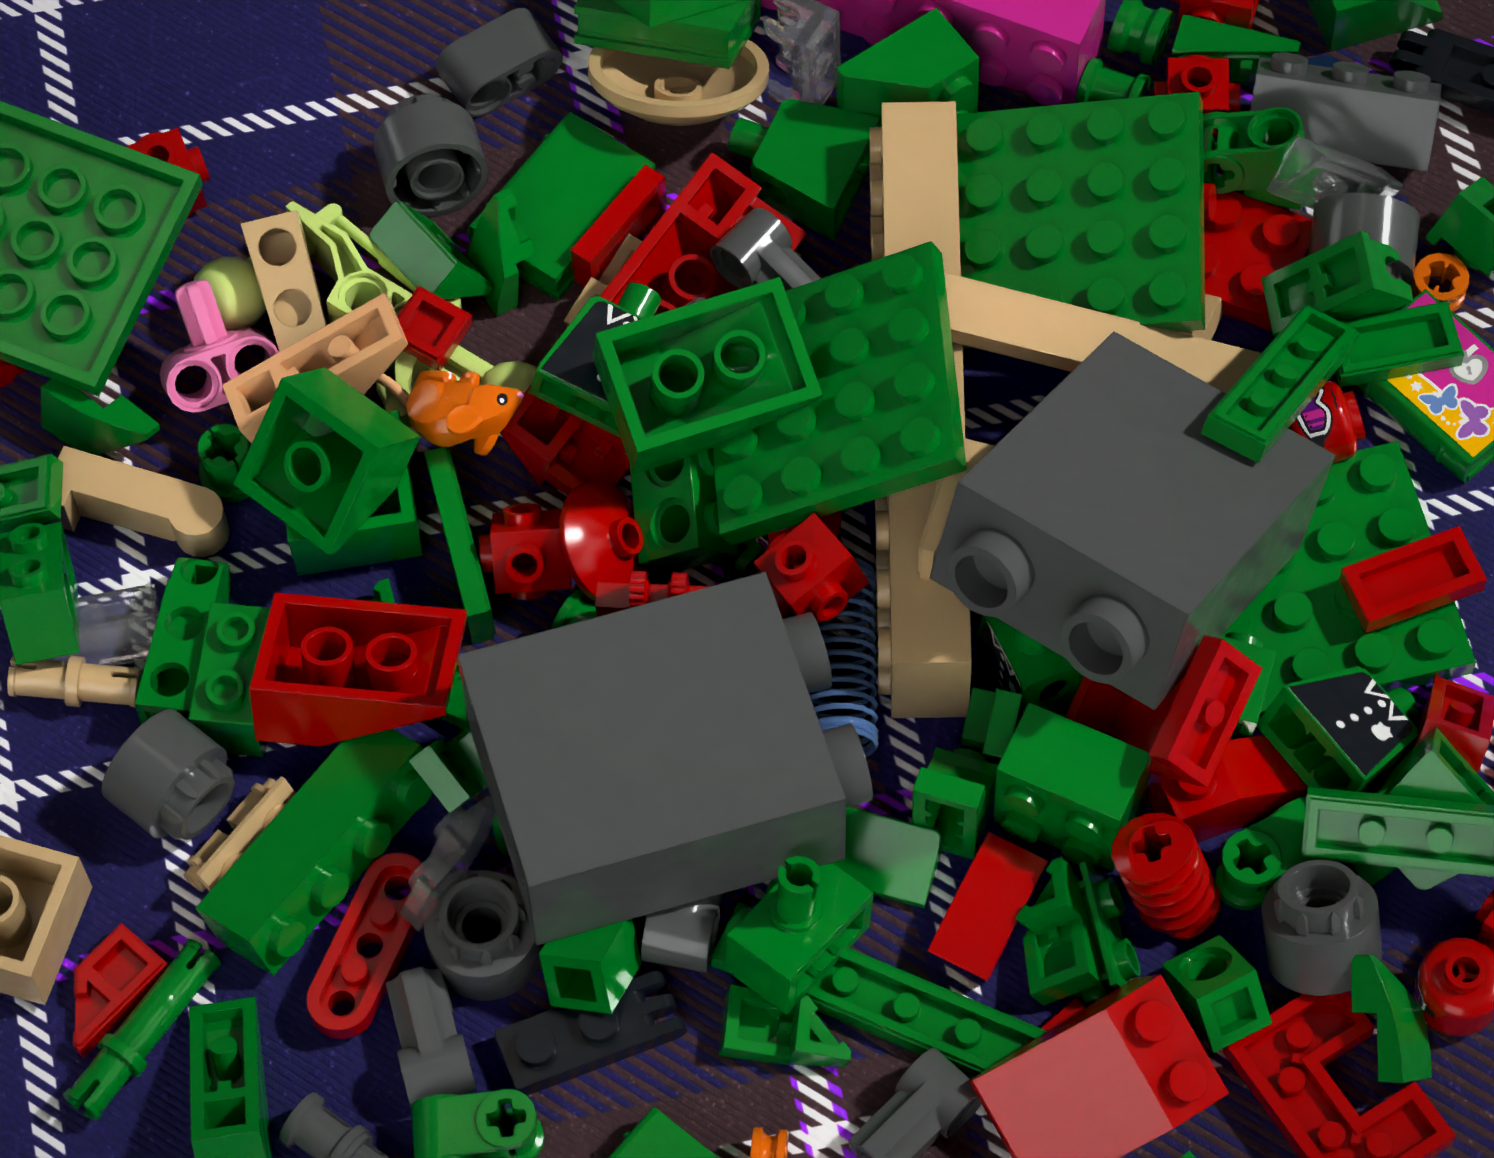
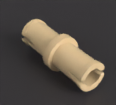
M13 655L10 663L14 667H9L7 690L8 695L12 697L19 695L64 699L65 705L71 707H80L82 701L135 707L134 703L143 670L140 666L122 667L88 664L85 657L70 656L68 662L40 660L16 665Z

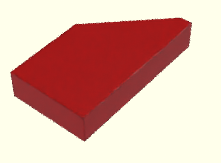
M123 923L115 928L74 969L75 1032H73V1046L82 1058H85L98 1045L106 1033H110L138 1005L169 966L166 961Z

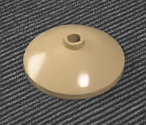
M750 40L747 41L730 69L594 47L588 58V77L593 88L606 101L626 113L657 124L690 126L729 116L751 104L764 92L768 85L769 62L761 48Z

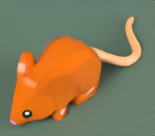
M427 370L419 372L410 394L384 373L375 381L384 386L397 398L407 411L409 423L425 440L435 446L451 447L474 439V452L482 456L487 455L491 451L499 433L506 427L524 397L523 392L515 388L492 384L479 385L480 375L471 371L464 372L460 380H456V376L448 371Z

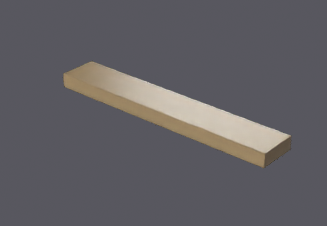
M944 272L951 336L954 343L1072 372L1115 331L1226 394L1262 354L1173 330L1140 325L1138 321Z

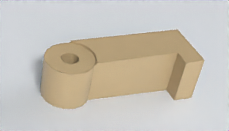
M297 210L241 223L279 352L327 325L304 237L300 214Z
M63 446L58 457L63 462L61 519L50 521V524L61 522L63 529L74 532L80 516L170 541H177V544L185 553L195 557L214 555L227 543L230 528L222 501L214 491L200 485Z

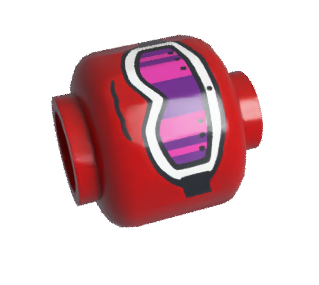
M1332 381L1325 383L1289 427L1290 430L1335 454L1333 463L1352 458L1357 452V441L1366 439L1361 414L1353 390L1343 393L1341 387Z
M1452 938L1438 943L1426 953L1414 982V999L1420 1005L1425 1021L1433 1029L1446 1035L1467 1036L1480 1032L1494 1020V952L1487 945L1474 939Z

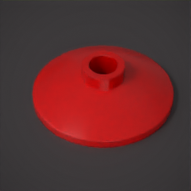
M589 481L575 487L566 497L561 509L559 519L560 546L565 564L573 580L590 599L596 601L597 582L630 583L631 571H646L648 576L650 566L639 564L638 553L643 547V535L639 524L635 521L634 506L630 499L620 489L604 481Z

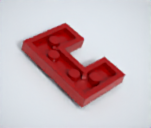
M1349 992L1328 996L1302 994L1270 1014L1271 1025L1223 1048L1226 1058L1299 1158H1432L1454 1143L1455 1133L1416 1081L1359 1116L1324 1069V1066L1372 1037L1375 1028L1365 1013H1352V996Z

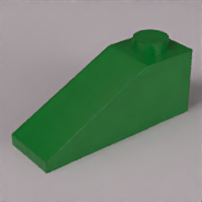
M256 997L190 1006L191 1143L195 1158H272Z

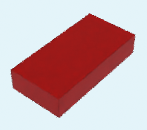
M645 164L570 251L576 283L585 288L591 277L599 281L627 235L631 234L641 240L667 210L665 176Z
M1460 526L1343 567L1341 568L1339 581L1365 633H1369L1484 591L1487 578Z

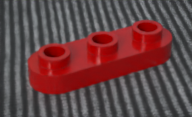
M390 853L376 859L369 866L309 987L307 1008L311 1020L322 1034L330 1038L349 1039L365 1031L372 1023L387 992L386 983L393 979L428 907L432 893L429 876L424 865L414 856L406 853ZM396 886H405L410 889L407 897L402 900H392L387 896L389 891ZM368 943H378L383 946L381 952L375 957L366 958L360 955V950ZM349 1000L355 1004L353 1010L347 1015L338 1016L331 1012L333 1006L339 1001Z

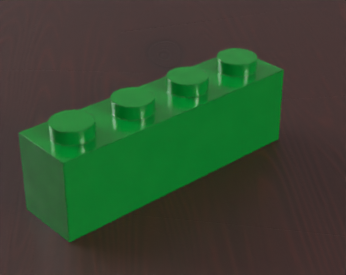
M394 729L342 741L196 906L195 909L218 941L274 976L285 962L301 949L305 939L329 911L344 899L349 888L374 859L385 852L390 841L412 815L430 799L432 790L409 762V760L423 750L422 746Z

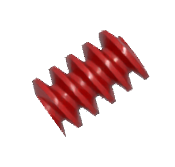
M1147 813L1131 819L1123 826L1112 843L1111 858L1142 921L1151 929L1166 933L1172 938L1188 941L1203 934L1215 922L1221 909V893L1191 828L1180 818L1166 813Z

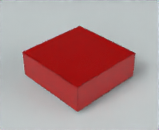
M419 285L397 316L408 341V345L403 351L416 357L419 362L434 370L443 369L473 324L472 314Z

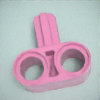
M205 279L191 281L177 288L174 295L191 343L167 356L161 366L160 380L162 387L173 404L181 410L194 413L228 403L222 385L242 374V372H238L235 369L234 364L236 354L240 349L253 344L262 346L265 352L264 361L279 353L273 342L258 329L242 327L227 331L210 283ZM194 365L203 367L206 370L207 377L205 384L199 391L185 394L176 390V377L182 369Z

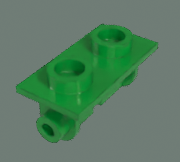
M1084 861L1079 863L1083 881H1080L1078 876L1075 877L1087 912L1102 984L1075 994L1077 998L1083 999L1084 1006L1087 1008L1110 992L1140 976L1141 969L1132 943L1127 938L1123 939L1118 917L1124 915L1125 907L1116 882L1111 877L1106 878Z

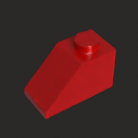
M1435 676L1418 725V738L1413 743L1411 750L1429 731L1437 727L1478 774L1491 740L1494 720V696Z

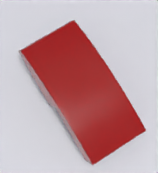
M988 832L930 944L928 952L989 981L1018 922L1015 918L1024 904L1028 906L1049 861Z

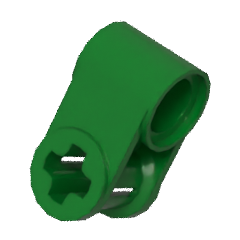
M1272 107L1256 111L1211 112L1203 115L1204 183L1215 184L1217 194L1267 188L1286 189L1301 183L1308 176L1311 167L1301 117L1295 111L1286 107ZM1215 129L1218 130L1217 142H1215L1212 136V132ZM1218 164H1220L1223 170V174L1220 177L1217 176Z
M1307 796L1297 798L1285 804L1269 817L1242 831L1236 832L1227 839L1221 853V862L1215 873V882L1221 893V899L1227 905L1241 910L1258 908L1262 905L1269 889L1288 869L1302 862L1321 860L1301 858Z
M501 1089L465 1095L437 1094L423 1097L411 1104L414 1158H538L544 1147L545 1135L541 1122L538 1120L534 1104L526 1094L515 1089ZM509 1104L511 1105V1108L506 1109L505 1105ZM519 1121L514 1127L513 1136L502 1137V1134H505L507 1131L508 1122ZM515 1149L516 1153H510L509 1150Z

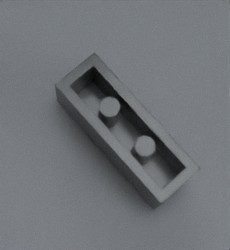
M1280 52L1274 53L1272 58H1259L1250 111L1264 110L1272 107H1286L1295 111L1301 117L1309 154L1428 171L1440 106L1441 84L1432 83L1429 76L1415 71H1396L1394 76L1391 77L1371 74L1368 67L1359 63L1335 62L1331 68L1308 64V59L1298 54Z

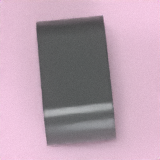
M517 8L448 45L438 56L435 62V70L471 117H480L549 80L560 68L563 55L531 11L526 8Z

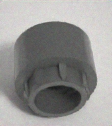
M430 94L406 98L389 110L385 120L376 131L373 148L386 194L391 204L395 201L398 203L401 201L426 217L441 216L468 205L485 187L488 179V166L474 121L468 111L452 103V101Z
M1339 193L1326 196L1314 205L1308 255L1362 230L1369 233L1370 239L1387 244L1398 252L1401 260L1386 265V268L1394 279L1400 278L1408 284L1414 276L1420 214L1415 208L1403 201L1378 194Z
M166 709L145 721L125 741L105 773L101 790L105 799L152 837L162 838L170 835L175 840H189L202 833L219 816L233 793L235 781L233 779V771L226 766V750L174 709Z
M1311 860L1299 863L1288 869L1281 878H1278L1265 895L1261 910L1267 965L1272 976L1286 988L1298 993L1314 996L1345 993L1351 991V961L1355 955H1374L1382 962L1383 954L1377 895L1365 880L1359 875L1354 874L1347 866L1330 860Z
M490 870L466 872L446 882L429 902L424 918L425 939L434 969L442 971L443 979L450 990L468 999L491 1001L512 995L532 979L540 965L539 953L543 948V944L536 945L517 880L506 874ZM481 927H493L500 931L497 938L486 943H472L468 940L470 934Z

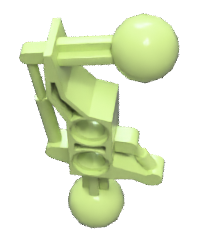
M294 201L285 206L286 212L299 211L310 259L336 282L326 300L329 323L382 293L388 296L396 315H399L412 296V293L369 269L349 237L378 259L380 266L412 292L416 290V287L368 235L343 216L340 205L335 203L328 204L316 214ZM219 257L206 263L194 277V281L205 279L210 283L227 331L242 327H252L264 315L266 306L251 257L246 260L242 257ZM460 298L444 299L462 309ZM458 345L441 371H448L454 374L456 380H460L464 372H475L480 375L479 385L492 384L515 388L524 394L533 381L537 367L519 360L498 363L496 366H493ZM402 351L383 373L385 374L387 370L395 373V381L410 394L419 372L434 369L419 362L416 357ZM375 382L377 385L376 391L386 412L399 410L401 422L411 428L406 409L391 392Z

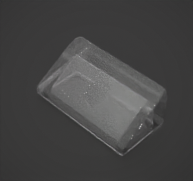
M1297 136L1267 191L1278 197L1314 209V205L1320 199L1339 193H1371L1392 198L1402 189L1403 184L1379 166Z
M146 584L79 597L80 653L45 660L68 662L70 656L85 657L88 664L110 666L146 660L160 610L155 584Z

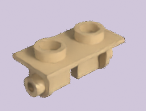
M282 776L277 781L268 778L263 785L255 783L251 787V792L226 819L230 826L234 828L232 833L227 835L217 829L195 856L192 855L187 860L190 868L183 876L193 887L201 892H204L207 888L210 892L296 794L287 780Z

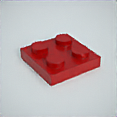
M1235 191L1217 194L1214 218L1212 221L1204 220L1205 294L1221 297L1224 315L1272 332L1261 278L1308 256L1312 219Z

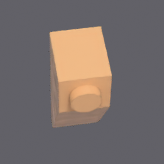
M382 293L223 384L224 392L239 431L252 444L281 378L325 367L364 395L405 349L408 341L390 299L385 293Z

